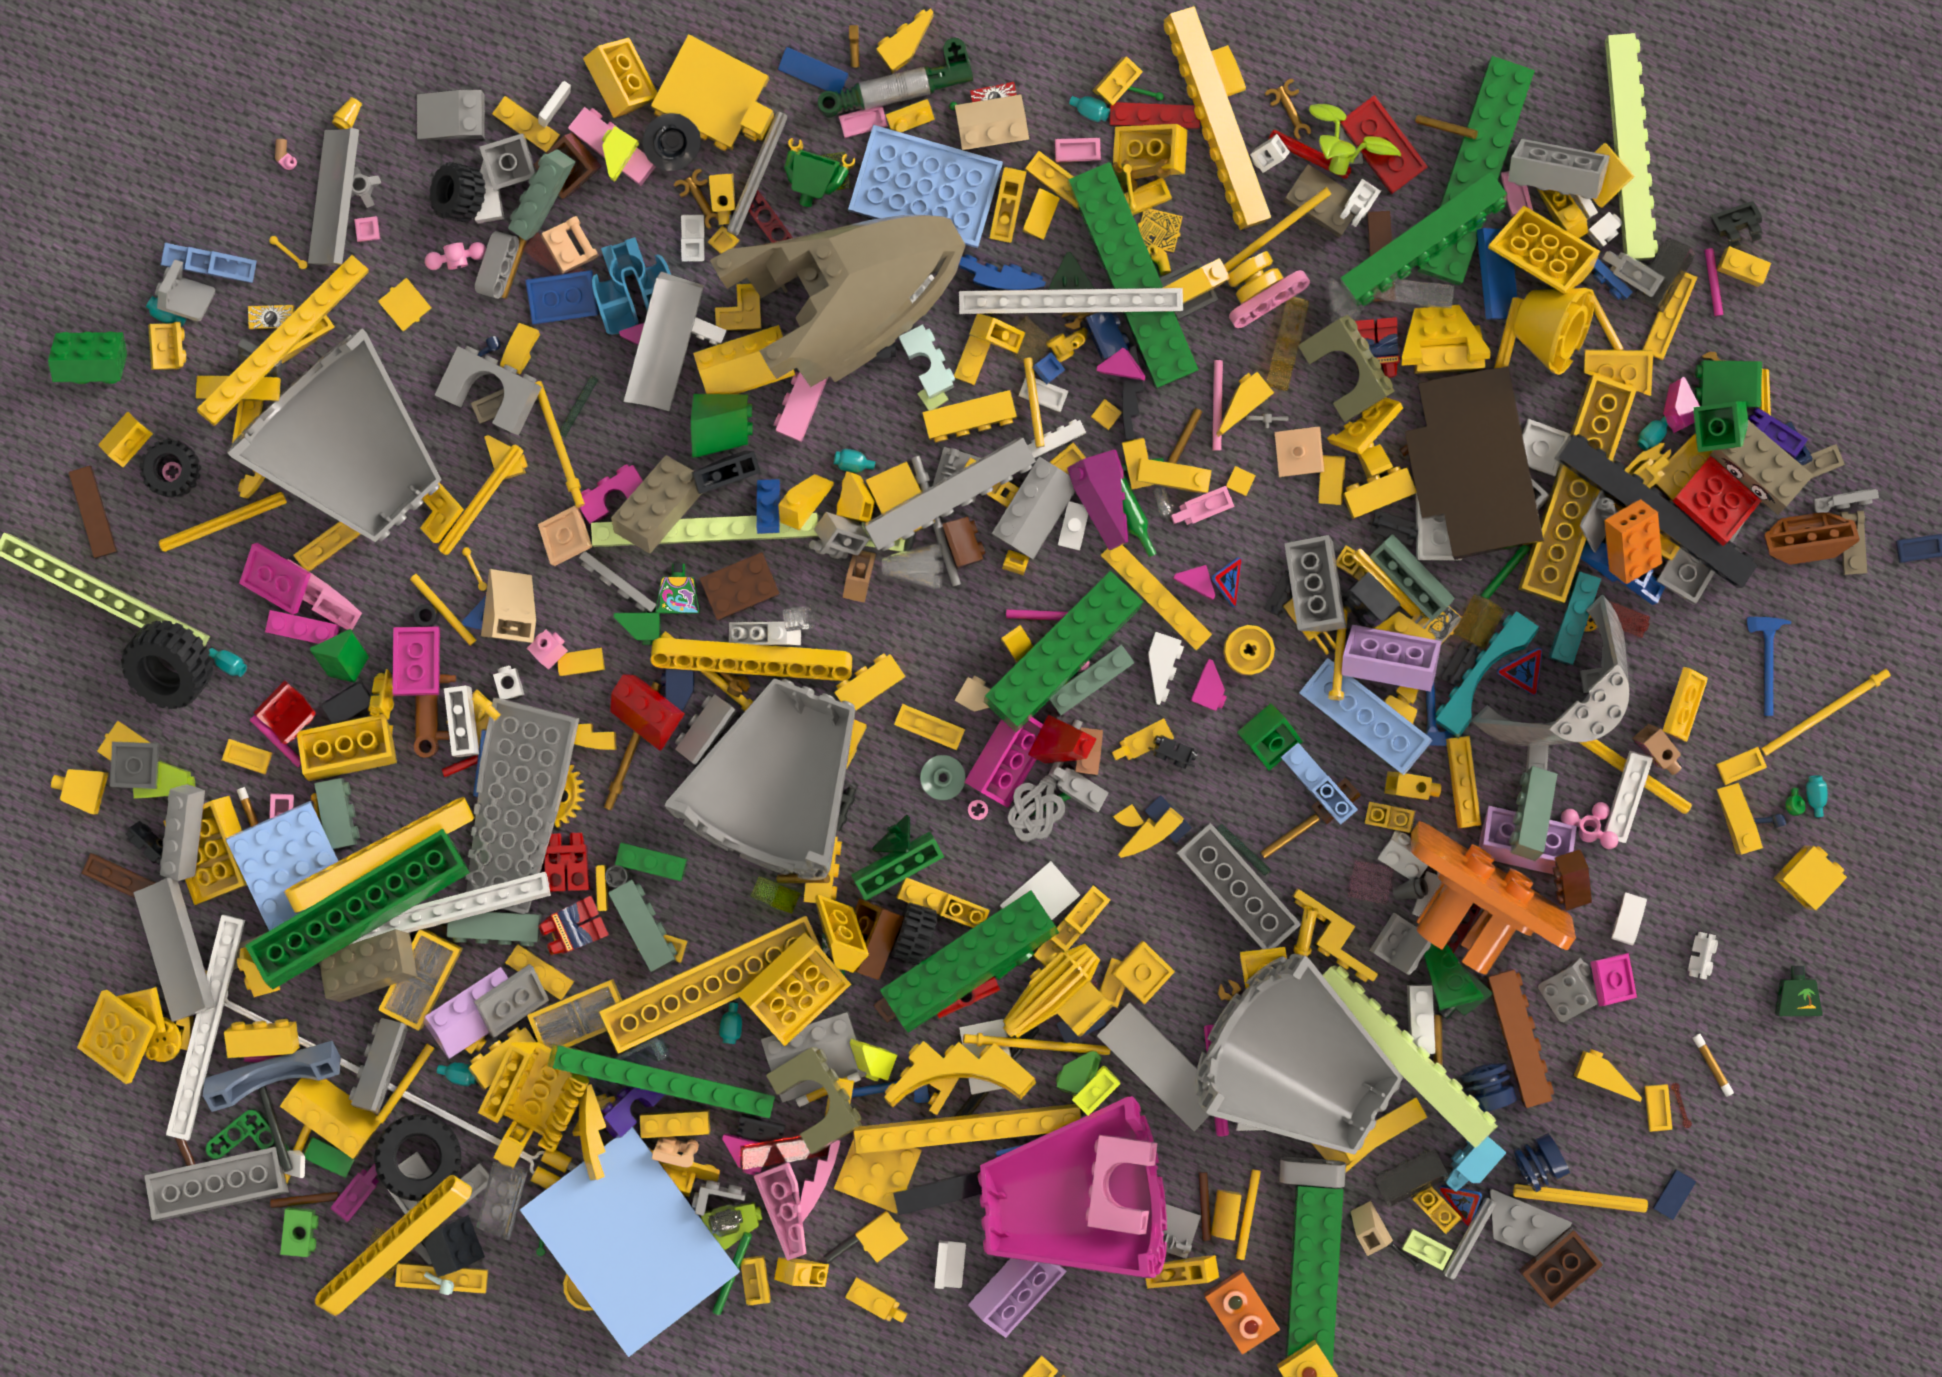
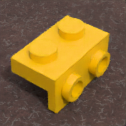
M181 323L149 324L151 370L182 368L183 363H186V352L182 350L185 332L184 328L181 327Z

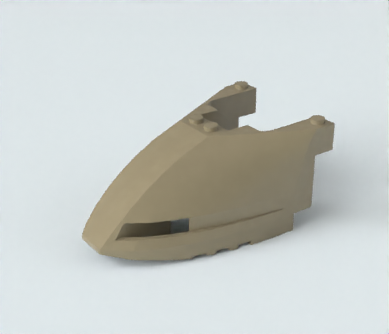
M899 215L868 220L767 244L732 248L711 259L710 262L727 289L748 278L761 298L780 287L787 293L788 290L784 284L799 276L810 296L796 316L800 327L761 349L760 353L776 379L797 368L809 386L812 387L830 376L834 382H837L877 356L876 353L886 346L889 347L895 342L896 338L913 327L912 325L924 316L943 294L956 274L966 245L949 218L928 215ZM939 271L923 293L912 303L909 298L923 284L928 276Z

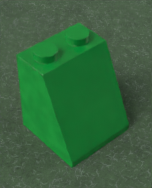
M1699 360V365H1696L1695 376L1699 378V386L1695 388V398L1700 406L1746 401L1747 407H1761L1762 361Z
M693 394L691 412L692 457H700L748 445L749 435L753 436V422H749V417H752V404H748V395Z

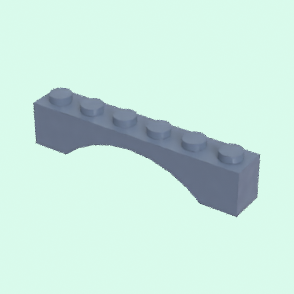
M333 1041L298 1050L293 1054L281 1055L205 1078L203 1097L213 1112L233 1106L251 1092L276 1081L291 1078H310L318 1081L340 1074L341 1056Z

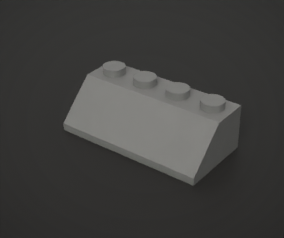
M1521 139L1511 157L1508 181L1514 182L1519 186L1529 185L1540 190H1555L1564 195L1575 194L1585 199H1597L1602 189L1610 156Z
M1039 457L992 534L1031 559H1034L1075 493L1070 476Z
M1326 535L1284 543L1298 631L1326 632L1346 628L1334 545L1330 536Z
M381 1018L380 1023H375L372 1035L375 1036L373 1043H368L364 1054L367 1057L365 1066L361 1065L357 1073V1078L360 1079L358 1086H353L349 1100H352V1106L379 1114L408 1031L406 1024Z

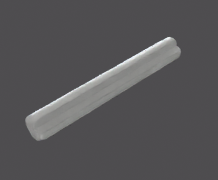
M1485 1198L1444 1270L1443 1274L1450 1279L1456 1278L1496 1206V1202L1492 1199Z

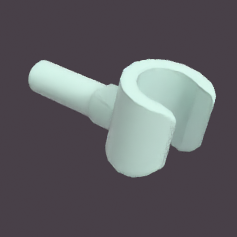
M429 1272L425 1273L424 1277L441 1285L439 1293L445 1295L452 1294L454 1288L452 1281L442 1280Z

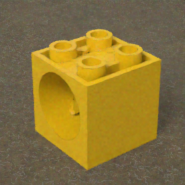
M1804 845L1774 879L1806 909L1816 911L1847 877L1843 874L1845 870L1835 861L1832 863L1826 858L1828 854L1821 847Z

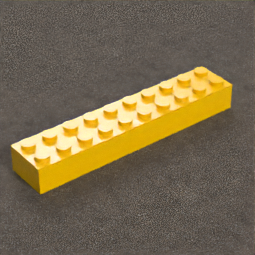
M1595 374L1589 378L1571 435L1577 436L1579 434L1589 441L1588 445L1594 449L1596 447L1607 453L1606 458L1613 461L1637 389ZM1561 463L1549 496L1550 499L1547 502L1540 523L1544 541L1533 543L1518 590L1559 604L1565 603L1586 541V537L1580 527L1581 521L1591 508L1593 500L1600 493L1598 489Z
M802 916L598 1011L616 1053L619 1054L738 998L737 994L804 932L820 947L807 916Z

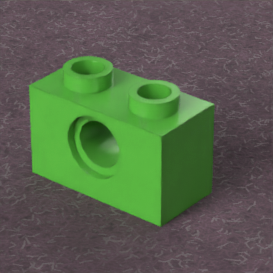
M295 1207L285 1209L280 1255L308 1257L311 1255V1252H315L316 1238H313V1231L317 1229L319 1216L315 1215V1209ZM300 1226L305 1229L306 1234L304 1238L296 1235V1227Z

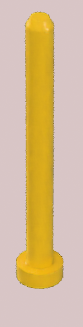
M1344 609V615H1345V621H1346V627H1347V615H1348V611H1346V610ZM1346 628L1337 629L1332 690L1328 692V698L1337 701L1344 699V692L1341 691Z

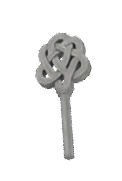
M1074 719L1072 726L1080 730L1082 722ZM1054 762L1052 767L1058 766L1061 768L1064 762ZM1046 775L1037 786L1025 783L1015 789L1013 796L1015 805L1009 811L1008 821L1010 826L1014 828L1016 836L1023 842L1048 838L1052 832L1053 824L1061 820L1065 814V804L1062 798L1054 794L1057 780L1049 775ZM1047 788L1046 795L1042 797L1041 793ZM1029 791V793L1021 799L1022 794L1024 792ZM1035 799V802H1033L1026 809H1024L1031 801ZM1054 803H1056L1058 806V810L1055 814ZM1044 805H1046V817H1045V818H1043V816H1044V808H1043V806H1044ZM1036 811L1035 820H1030L1029 817ZM1028 829L1030 833L1024 834L1022 830Z

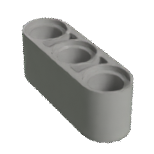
M498 231L493 232L475 282L477 293L497 299L503 295L519 247V239L516 236Z
M1300 1157L1280 1158L1279 1181L1282 1183L1332 1188L1345 1186V1162Z

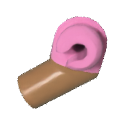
M276 139L275 160L284 169L292 170L297 165V160L287 152V140Z

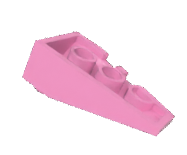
M783 1163L755 1175L754 1179L787 1261L806 1254L798 1183L790 1163Z

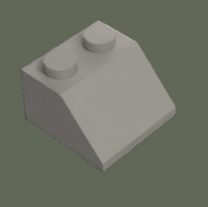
M523 133L480 146L493 190L529 181L536 172Z

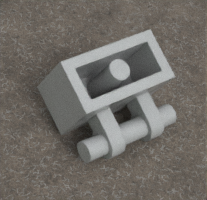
M826 512L814 528L821 540H812L809 547L819 554L826 553L835 559H846L848 553L858 556L870 540V537L859 522Z

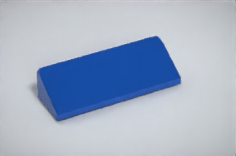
M788 47L784 51L778 68L781 72L825 91H838L840 93L848 79V73Z

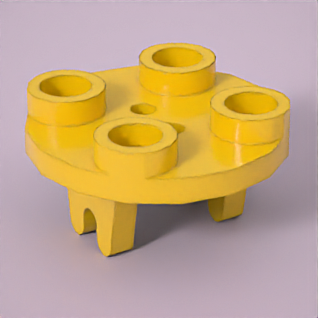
M163 1017L166 1032L152 1035L145 1051L148 1059L156 1060L157 1062H167L174 1059L181 1047L179 1029L172 1020Z

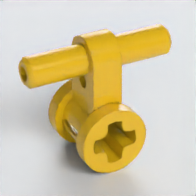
M1081 328L1065 337L1064 333H1061L1047 341L1046 345L1048 348L1051 347L1056 359L1062 362L1074 354V349L1085 343L1088 330Z

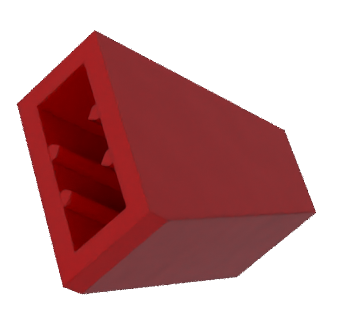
M1048 715L1028 755L1043 763L1087 759L1097 739Z

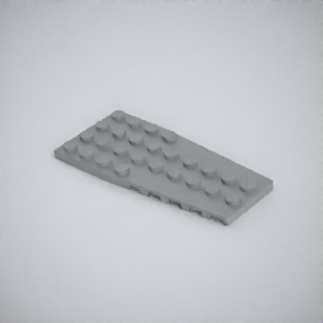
M493 698L492 706L501 716L496 721L489 717L480 761L476 791L479 793L477 804L474 807L476 817L475 825L471 831L473 841L472 849H469L468 858H470V873L466 875L465 879L468 880L466 892L540 873L566 785L579 718L509 700ZM532 901L503 909L526 914L529 912Z

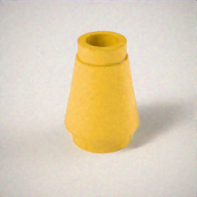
M350 97L333 115L332 124L340 130L352 128L362 104L357 99Z

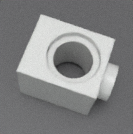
M511 666L499 668L497 674H493L500 699L509 700L524 695L517 669H511ZM507 676L512 677L514 680V685L510 689H506L503 686V680Z

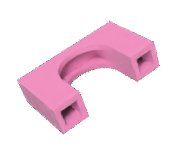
M1099 1135V1139L1095 1142V1153L1097 1155L1096 1162L1092 1165L1094 1179L1093 1185L1089 1188L1091 1202L1090 1207L1086 1211L1087 1226L1139 1235L1146 1234L1149 1211L1126 1208L1119 1205L1112 1198L1108 1184L1111 1173L1120 1164L1132 1163L1155 1166L1158 1143Z

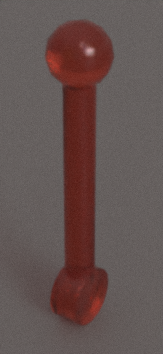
M1673 1083L1671 1089L1675 1091L1683 1117L1682 1125L1685 1128H1690L1692 1122L1686 1115L1679 1092L1680 1085Z

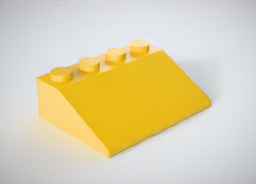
M1523 206L1488 246L1492 251L1563 294L1569 292L1587 277L1593 270L1600 253L1596 248L1526 206Z
M230 796L203 804L195 876L185 879L194 905L247 886L226 841L227 837L242 831Z
M804 932L737 995L774 1036L786 1046L841 995L851 983L835 967L821 948Z

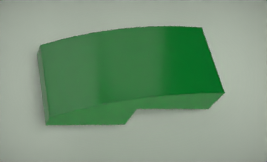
M313 1136L304 1152L306 1160L345 1178L355 1158L352 1159L340 1149Z

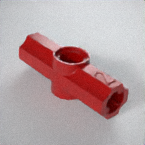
M995 977L972 990L971 1000L964 1002L959 999L937 1014L939 1019L1000 991Z

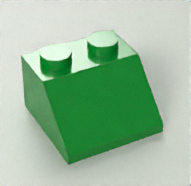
M1746 401L1693 407L1698 452L1743 447L1748 427Z
M1271 703L1237 732L1268 771L1282 760L1281 757L1293 746L1303 742L1287 719Z

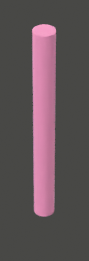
M1214 360L1213 451H1221L1222 435L1218 437L1216 432L1222 421V360Z

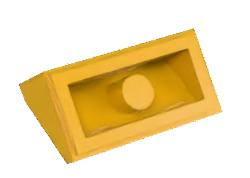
M1039 188L1023 232L1044 240L1060 198Z
M602 648L565 653L558 660L559 676L605 670Z

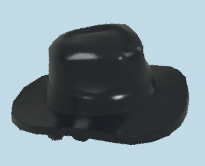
M667 113L655 118L647 126L643 136L644 153L648 160L657 168L665 171H676L688 166L696 158L701 146V137L697 126L687 117L676 113Z

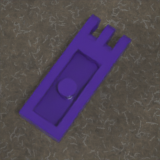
M1755 408L1753 413L1756 416L1750 415L1748 420L1795 459L1808 439L1763 410Z

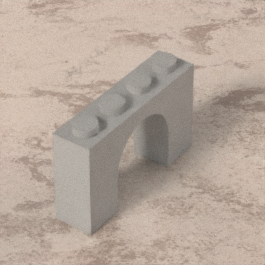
M458 346L435 396L462 407L472 384L483 375L494 374L503 384L504 398L493 420V424L519 435L542 388L535 384L537 379L527 374L521 377L516 374L517 369L505 364L504 368L497 365L498 360L488 355L482 358L478 356L479 351L469 346H466L465 349Z

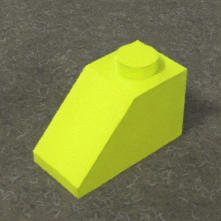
M614 126L612 131L608 129L603 136L602 141L604 143L602 146L609 177L615 182L639 146V143L636 139Z
M851 1039L849 1043L857 1067L866 1073L865 1077L877 1082L879 1078L888 1080L897 1055L886 1049Z

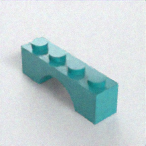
M1583 572L1575 574L1569 592L1567 608L1560 628L1555 635L1548 656L1549 659L1573 665L1589 618L1586 609L1594 602L1601 578Z

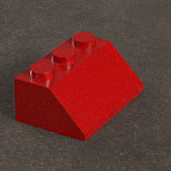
M623 674L611 693L610 712L655 748L662 751L685 713L636 675Z

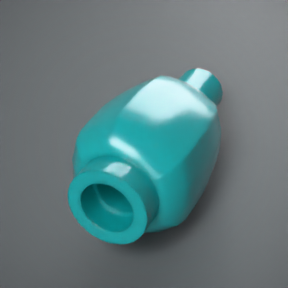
M1072 96L1069 101L1070 105L1077 107L1078 112L1083 117L1094 122L1106 121L1110 114V109L1106 107V104L1094 97L1085 96L1079 99Z
M152 296L146 308L149 309L152 317L166 324L180 322L181 326L184 325L187 320L186 318L157 309L158 297Z
M1664 416L1660 421H1652L1639 433L1637 445L1642 450L1647 451L1649 448H1653L1666 436L1668 426L1666 417Z
M842 449L841 452H835L833 464L838 465L839 469L843 471L858 473L865 468L874 470L875 461L867 460L865 455L859 451Z
M213 648L209 649V656L214 659L215 665L220 670L230 676L238 675L241 677L244 675L247 665L244 664L241 657L227 650L218 652Z
M1822 775L1809 776V781L1806 784L1808 803L1814 808L1815 817H1823V807L1828 801L1827 784L1823 780Z
M729 1002L728 1012L722 1016L719 1030L720 1037L723 1038L722 1043L736 1044V1040L741 1037L742 1018L737 1013L738 1003Z
M456 1062L448 1066L438 1065L437 1074L445 1075L451 1083L465 1087L477 1083L468 1069L471 1065Z

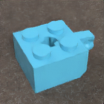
M1489 1137L1476 1148L1466 1140L1468 1145L1463 1151L1461 1149L1457 1150L1451 1158L1453 1160L1451 1165L1454 1168L1445 1183L1454 1191H1458L1468 1181L1480 1183L1506 1152Z

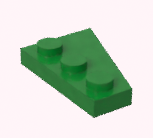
M1431 943L1430 948L1424 953V958L1439 1010L1484 999L1483 994L1477 989L1471 977L1462 968L1449 946L1446 944L1443 949H1440Z

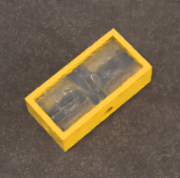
M426 929L418 930L412 942L417 977L390 985L378 1009L418 1031L423 1028L424 1017L431 1013L463 950L462 947Z
M611 979L530 1013L527 1017L538 1042L551 1049L553 1044L570 1047L606 1032L598 1011L621 1001L622 998L614 979Z

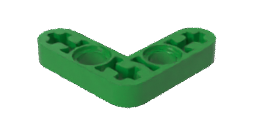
M252 1109L244 1112L212 1138L206 1145V1153L213 1159H219L249 1135L261 1150L267 1149L274 1145L275 1142L273 1136L269 1144L261 1141L260 1135L263 1131H268L271 1135L272 1132L264 1116L258 1110ZM248 1114L250 1116H257L255 1122L258 1126H261L262 1123L265 1125L256 1134L253 1130L257 1129V1127L253 1123L250 1125L247 1123L249 1120ZM231 1128H237L240 1131L241 1135L238 1140H232L229 1137L228 1133ZM223 1135L225 1141L231 1146L228 1148V1145L225 1144L220 1148L221 1154L218 1152L213 1153L212 1149L214 1147L212 1144L217 1145L221 1143L223 1139L220 1137ZM285 1144L287 1151H290L289 1147Z

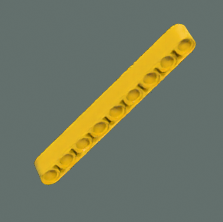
M672 638L655 639L651 648V663L658 668L835 681L848 680L852 675V656L846 651Z
M465 797L455 799L292 885L284 893L294 912H300L439 830L444 829L448 834L469 823L475 817Z
M454 1175L444 1179L323 1287L315 1298L316 1306L334 1316L340 1314L464 1204L471 1195L472 1187Z

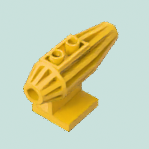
M1086 944L1061 952L1059 955L1055 952L1046 961L1048 965L1043 970L1038 968L1030 976L1032 980L1003 1020L1005 1024L1003 1029L1011 1038L1014 1035L1019 1038L1056 1014L1081 1037L1113 1007L1091 983L1100 959Z

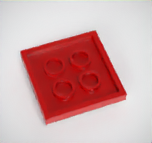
M1710 456L1672 501L1724 546L1762 500Z

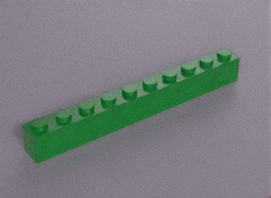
M556 1044L552 1045L547 1065L562 1071L770 1118L775 1096Z

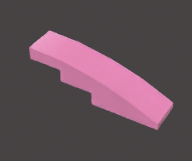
M288 559V561H290L291 563H293V564L297 565L298 567L304 569L303 567L299 566L298 564H296V563H294L293 561H291V560ZM309 572L311 576L302 600L313 605L311 610L347 630H353L362 612L331 586Z
M841 1139L830 1145L828 1159H818L814 1180L805 1178L800 1201L802 1222L811 1212L826 1186L835 1164Z

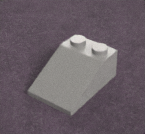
M456 90L418 94L417 140L485 139V94L482 90Z

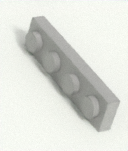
M586 551L581 554L579 558L583 560L581 564L591 573L594 569L601 574L600 580L608 586L612 583L619 588L617 592L627 600L629 597L636 600L635 606L644 613L648 610L652 613L655 611L656 604Z

